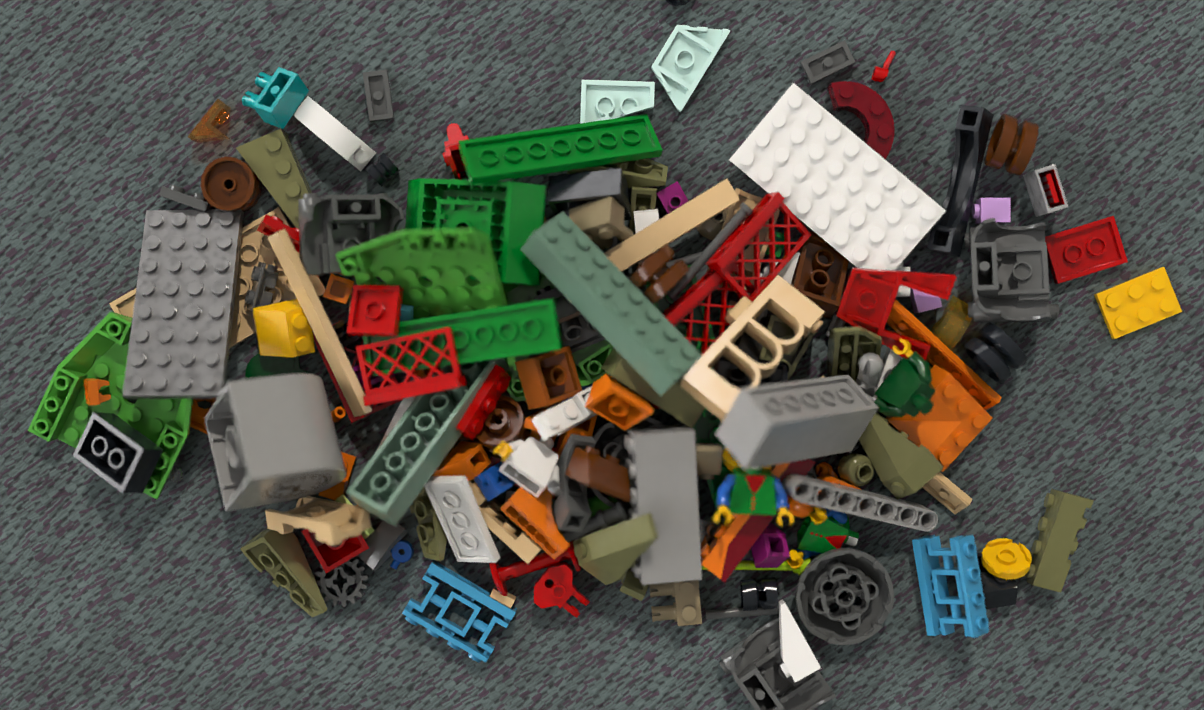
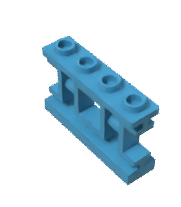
M925 535L913 539V551L927 636L951 634L955 632L954 624H963L966 637L976 638L989 633V622L986 614L985 597L982 589L981 572L974 536L962 535L949 538L951 548H941L940 536ZM938 556L943 557L944 567H940ZM953 556H957L958 567H954ZM946 575H955L959 596H949ZM946 604H950L952 615H948ZM960 605H965L966 616H962Z
M433 560L422 578L432 585L422 604L411 598L402 614L406 616L405 619L409 623L416 626L420 624L426 627V632L433 637L439 638L441 636L448 640L447 644L452 648L465 650L474 661L479 663L481 660L487 662L495 646L485 641L495 623L507 628L517 608L513 606L511 608L506 607L491 598L490 592ZM433 575L462 593L453 589L447 600L435 594L434 592L441 581L434 578ZM453 598L474 609L464 628L443 617ZM475 600L504 616V618L495 613L489 624L479 620L476 616L481 610L482 605L475 602ZM428 602L440 607L441 610L435 619L438 623L414 609L422 613ZM471 626L483 633L477 645L484 650L455 633L465 637Z

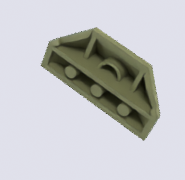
M862 327L829 329L827 377L849 375L856 382L860 358L866 353H875L880 356L881 336Z

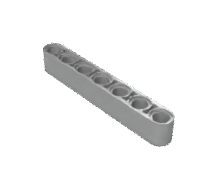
M798 474L788 475L782 484L786 494L801 503L925 532L932 531L938 524L937 514L918 503Z

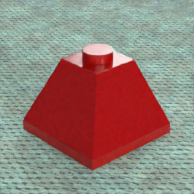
M306 528L300 529L325 573L332 571L369 549L362 535L348 537L338 545H328L327 542L316 540L315 532H310Z

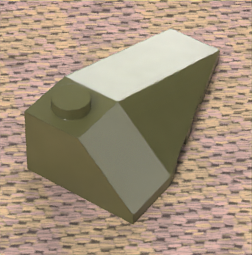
M647 158L567 171V174H574L584 171L621 168L627 180L628 188L665 186L668 166Z
M876 412L859 438V441L882 483L896 499L914 494L943 469V466L925 446L921 444L918 447L907 439L908 434L904 431L897 432L888 425L887 419Z
M648 513L573 541L574 553L578 559L579 566L605 585L622 580L627 575L626 571L637 563L636 559L640 554H645L658 538L652 514Z

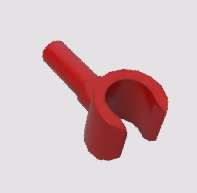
M890 51L882 68L875 66L872 80L878 82L885 80L890 64L896 55L895 51Z

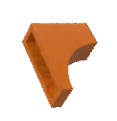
M520 486L500 510L555 560L570 544L564 539L555 524L552 513L553 493L549 492L546 486L536 498Z

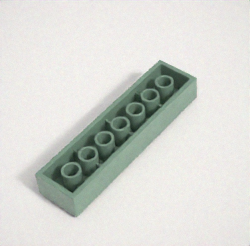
M564 212L534 231L520 249L660 396L681 379L702 357Z
M498 358L459 364L461 375L465 376V386L418 395L347 490L348 495L357 506L396 526L462 433L456 426L493 367L497 365L506 372L508 371L509 366L505 359ZM452 365L438 368L445 374L453 373ZM435 372L432 377L439 376V374Z

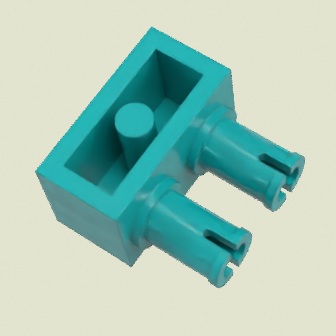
M278 67L273 76L264 72L258 74L260 77H256L255 84L257 87L264 89L260 95L247 91L245 93L246 96L242 97V104L255 109L265 123L284 129L309 90L297 73Z

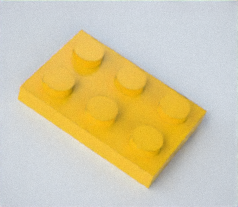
M1160 267L1094 294L1112 339L1119 338L1182 312L1165 267Z

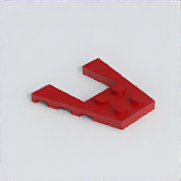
M852 268L836 316L853 327H862L881 336L882 345L884 344L892 350L893 346H897L900 351H903L905 346L899 339L907 340L911 345L910 350L912 352L916 351L926 360L931 347L929 343L884 329L900 285L948 300L957 277L954 274ZM898 354L901 357L908 358L905 354Z

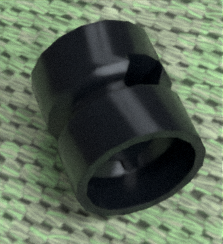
M775 577L761 578L759 582H756L755 579L740 580L743 611L757 610L759 606L764 610L778 609ZM758 591H763L764 596L759 597Z

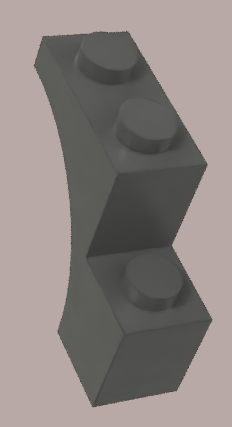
M571 434L556 464L559 467L561 494L552 508V513L560 530L582 532L592 514L588 504L586 484L566 476L565 472L576 447L585 450L587 446L594 448L596 443L593 437Z

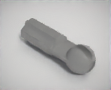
M866 353L858 362L859 371L856 384L862 387L866 394L873 397L878 388V379L883 368V361L875 353Z

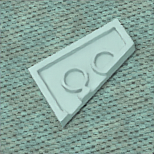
M582 80L580 123L621 118L654 108L655 82Z

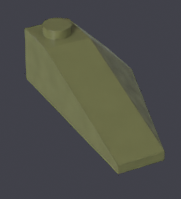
M423 487L413 501V505L409 507L411 513H415L419 523L416 531L424 557L442 561L444 560L447 537L426 489Z
M267 527L240 548L258 571L262 573L265 569L274 578L272 583L277 587L282 586L290 592V598L311 617L326 612L327 606L298 538L293 532L280 534L279 531L271 530Z

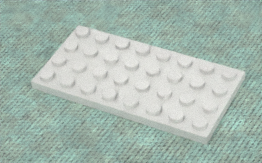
M794 83L729 159L768 193L779 192L785 198L782 202L796 217L857 268L895 270L946 211Z

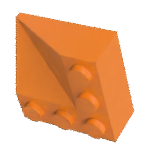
M934 365L931 368L933 379L931 384L935 388V393L929 399L934 405L933 409L928 414L919 412L915 417L906 414L904 417L887 416L885 419L899 433L904 431L908 434L907 439L918 447L921 444L925 446L942 464L943 469L941 471L944 472L993 418L949 372Z

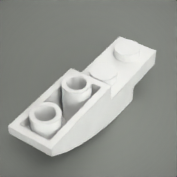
M591 387L577 393L571 399L536 415L532 419L533 424L544 441L556 435L559 436L597 415L585 407Z

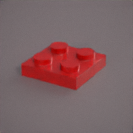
M353 285L347 333L351 336L397 337L403 288L398 285Z

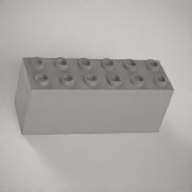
M849 375L741 388L716 435L745 470L850 452L878 410V407Z
M686 424L631 427L627 430V435L623 437L624 449L628 450L629 459H625V467L628 468L630 477L631 508L627 509L628 520L651 513L658 536L645 554H640L636 559L637 563L634 567H631V572L634 571L635 578L638 577L642 585L702 580L695 431Z

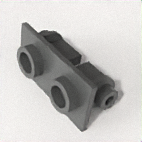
M259 262L258 266H254L251 274V280L254 281L251 290L247 291L245 297V304H248L246 309L253 311L252 308L271 304L273 293L265 291V287L275 289L279 274L277 266L268 264L266 269V263Z

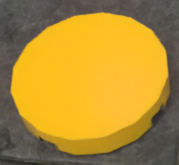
M998 538L986 544L982 551L981 561L983 567L996 577L1018 579L1029 572L1032 557L1025 545L1013 543L1012 539Z

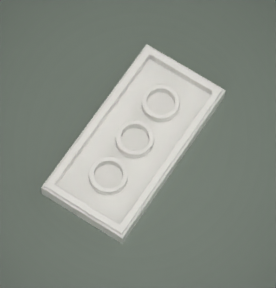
M431 476L424 487L457 562L496 563L500 559V555L466 476Z

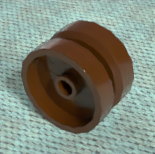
M1007 114L1001 115L988 144L985 165L999 169L1005 164V169L1008 173L1017 176L1022 175L1034 152L1038 137V124L1025 120L1018 126L1016 117Z
M225 156L215 159L206 166L201 177V189L203 196L209 204L219 210L234 212L241 209L245 212L257 204L262 193V182L247 163L235 157ZM231 182L234 183L233 187L229 186Z
M667 243L655 254L653 252L637 267L638 270L629 278L638 290L647 282L651 284L643 292V295L652 304L658 301L691 269L683 260H677L670 268L666 266L675 255V251Z
M500 396L494 411L485 420L481 432L476 435V439L482 444L489 456L501 459L500 454L493 452L501 442L510 443L517 440L525 442L530 437V429L524 428L526 417L520 405L512 398Z

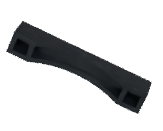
M960 106L955 127L954 166L948 192L942 206L946 211L932 226L927 249L938 254L960 257L994 116L984 107Z

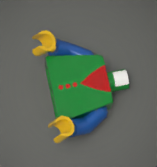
M736 467L733 473L728 475L718 488L717 508L719 511L713 517L715 523L719 522V514L725 516L726 525L731 521V514L776 515L777 511L780 512L777 518V524L782 527L781 517L783 516L789 519L790 526L793 522V515L787 511L789 506L786 491L778 477L772 475L770 469L758 467L745 470L742 467Z
M815 506L814 512L809 513V516L804 518L797 532L798 550L791 549L789 551L790 559H787V563L792 569H797L803 564L805 559L820 555L829 550L841 548L843 543L855 546L858 542L859 533L850 530L849 516L846 513Z

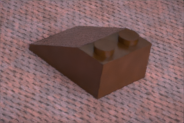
M809 231L812 235L799 250L800 254L791 286L824 311L823 317L831 319L840 305L849 260L817 233Z

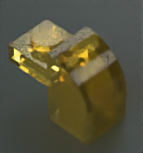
M953 295L949 299L942 317L931 328V332L950 350L959 342L972 321V318L968 317V304Z

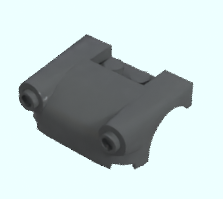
M317 193L303 194V198L298 200L300 260L307 275L342 273L336 254L396 233L399 223L404 219L402 207H399L393 198H388L387 193L374 195H327L318 198Z
M995 218L983 220L979 226L971 227L970 233L965 234V247H970L973 288V303H968V318L973 317L974 322H1050L1045 222L1012 227L1000 225L996 222Z
M779 614L720 656L722 659L719 662L720 666L727 675L732 673L735 681L755 710H814L821 704L836 697L818 670L797 682L793 680L792 676L786 677L780 666L784 662L780 655Z

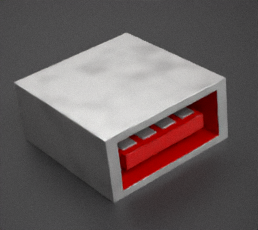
M1055 164L1023 175L1036 217L1068 207Z

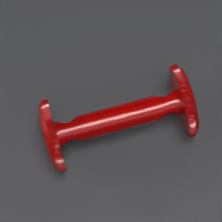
M573 541L569 542L570 545L555 560L548 553L544 552L536 555L528 564L524 560L512 563L507 567H500L498 561L496 563H489L494 583L500 595L508 596L505 583L508 579L517 578L552 566L566 559H572L576 571H580L582 567L579 566L578 559L575 556Z

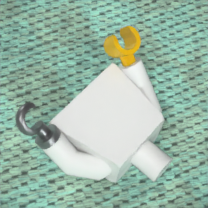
M529 437L525 442L522 440L510 443L501 442L493 451L500 454L501 460L504 462L498 471L536 498L546 486L549 492L555 495L561 494L559 467L556 465L558 455L551 450L554 446L551 438L544 441L541 437L538 441L533 437Z

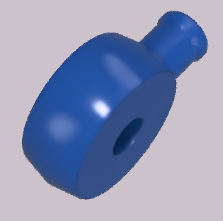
M400 540L391 549V556L394 560L390 567L397 569L400 563L407 562L412 558L414 549L410 542ZM400 549H403L405 553L401 554Z

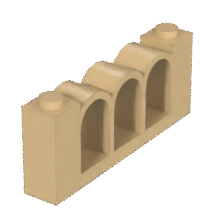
M778 275L683 376L680 387L723 421L741 389L731 386L710 368L722 356H725L748 375L752 383L749 387L758 386L760 379L769 377L775 372L782 355L791 353L797 348L802 337L806 338L811 332L815 334L823 325L821 319L824 311ZM767 308L793 330L795 337L789 340H781L755 320ZM746 332L772 354L773 361L768 364H758L733 344Z

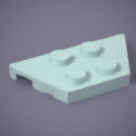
M676 25L651 69L679 112L683 110L729 35L730 30Z

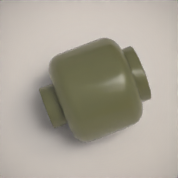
M852 452L840 459L838 474L843 481L849 484L864 486L872 479L874 467L869 457Z

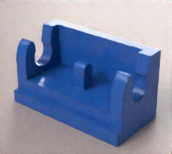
M503 461L473 478L487 501H490L516 484L498 471L503 465Z

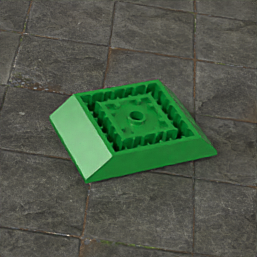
M425 178L408 180L405 230L460 229L466 223L469 229H476L488 234L501 283L540 285L541 270L520 249L532 233L544 225L546 186L509 181L471 185L469 180ZM469 275V277H470L472 280H474V281H480V280L476 279L473 275Z

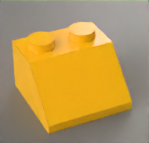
M298 299L252 308L260 355L292 358L315 352L312 328Z

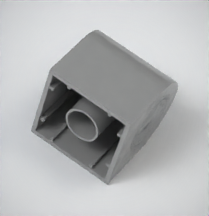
M287 374L227 382L204 418L225 511L304 498L337 485L347 475L324 383L319 376L312 374Z

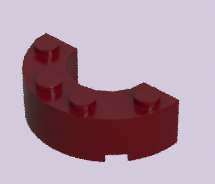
M851 81L831 83L827 88L834 111H849L860 118L865 128L864 142L886 159L892 148L895 131L893 116L887 103L876 91L863 84Z

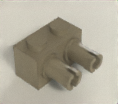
M612 196L569 209V218L602 250L611 247L613 236L620 242H623L634 235L633 231L624 225L625 207Z
M698 580L649 584L650 598L672 595V598H675L673 605L651 606L653 622L674 619L678 626L702 624Z

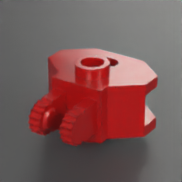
M451 123L446 129L449 141L444 142L446 152H443L446 166L451 167L455 179L462 180L460 172L466 171L458 149V143L461 140H468L469 137L468 135H463L457 123Z
M566 561L549 566L535 582L534 603L541 609L558 606L560 609L563 607L577 618L580 612L567 601L570 596L573 595L581 604L586 606L590 602L587 597L576 589V585L573 583V567ZM551 579L554 583L548 584L546 580Z

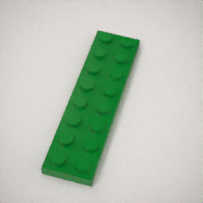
M647 114L461 140L458 143V149L471 185L660 157L662 154L661 145Z
M555 299L399 322L397 337L363 336V343L365 345L452 327L459 364L562 349ZM446 333L438 334L432 344L444 350L447 345ZM431 336L424 337V338L429 341V339L431 338ZM414 339L409 349L420 356L426 344L419 339ZM408 341L401 342V343H402L403 345H406ZM391 344L386 354L397 360L403 349L396 344ZM429 348L424 359L434 365L441 354ZM366 349V361L373 365L379 354L373 349ZM406 352L400 363L411 370L417 359ZM383 357L377 368L388 374L394 364ZM444 357L438 367L452 365V362ZM420 362L416 370L428 369L429 367ZM397 367L394 373H400L404 371ZM374 372L372 376H379V375H378L376 372Z

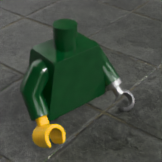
M899 339L905 346L904 350L900 351L897 346H893V350L897 354H905L908 358L903 357L874 393L873 397L868 394L867 396L877 405V411L888 417H904L906 414L915 417L919 412L928 414L934 406L929 399L935 393V388L931 384L933 379L930 365L916 351L912 352L910 350L911 345L909 341Z

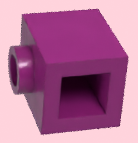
M678 181L656 193V197L666 215L689 202Z

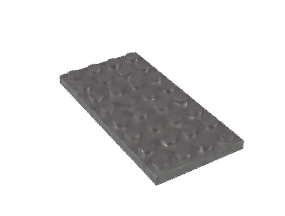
M209 209L207 212L202 210L146 211L122 395L124 398L217 399L225 387L244 212L241 209L234 212L219 209Z

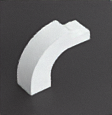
M309 96L306 97L293 114L301 123L360 171L376 154L374 150Z

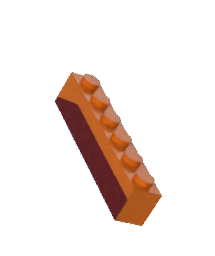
M811 459L781 463L772 465L770 471L783 484L784 479L790 474L806 476L815 462ZM731 514V521L726 525L721 524L713 535L716 538L710 545L706 544L701 549V565L725 582L775 515Z

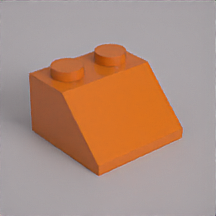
M607 374L593 383L585 405L586 408L625 431L653 413V408L645 397Z

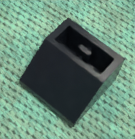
M978 552L977 558L981 572L980 577L985 597V608L992 609L1015 605L1018 592L1016 580L999 578L989 573L982 565V552Z

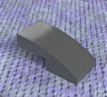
M383 521L366 541L369 549L358 554V558L375 572L392 555L390 550L407 534L406 530L398 523L396 526H393Z

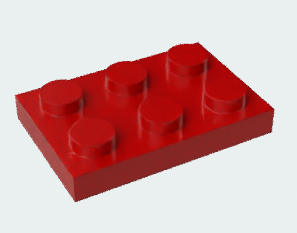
M1114 216L1045 237L1047 258L1055 284L1128 262Z

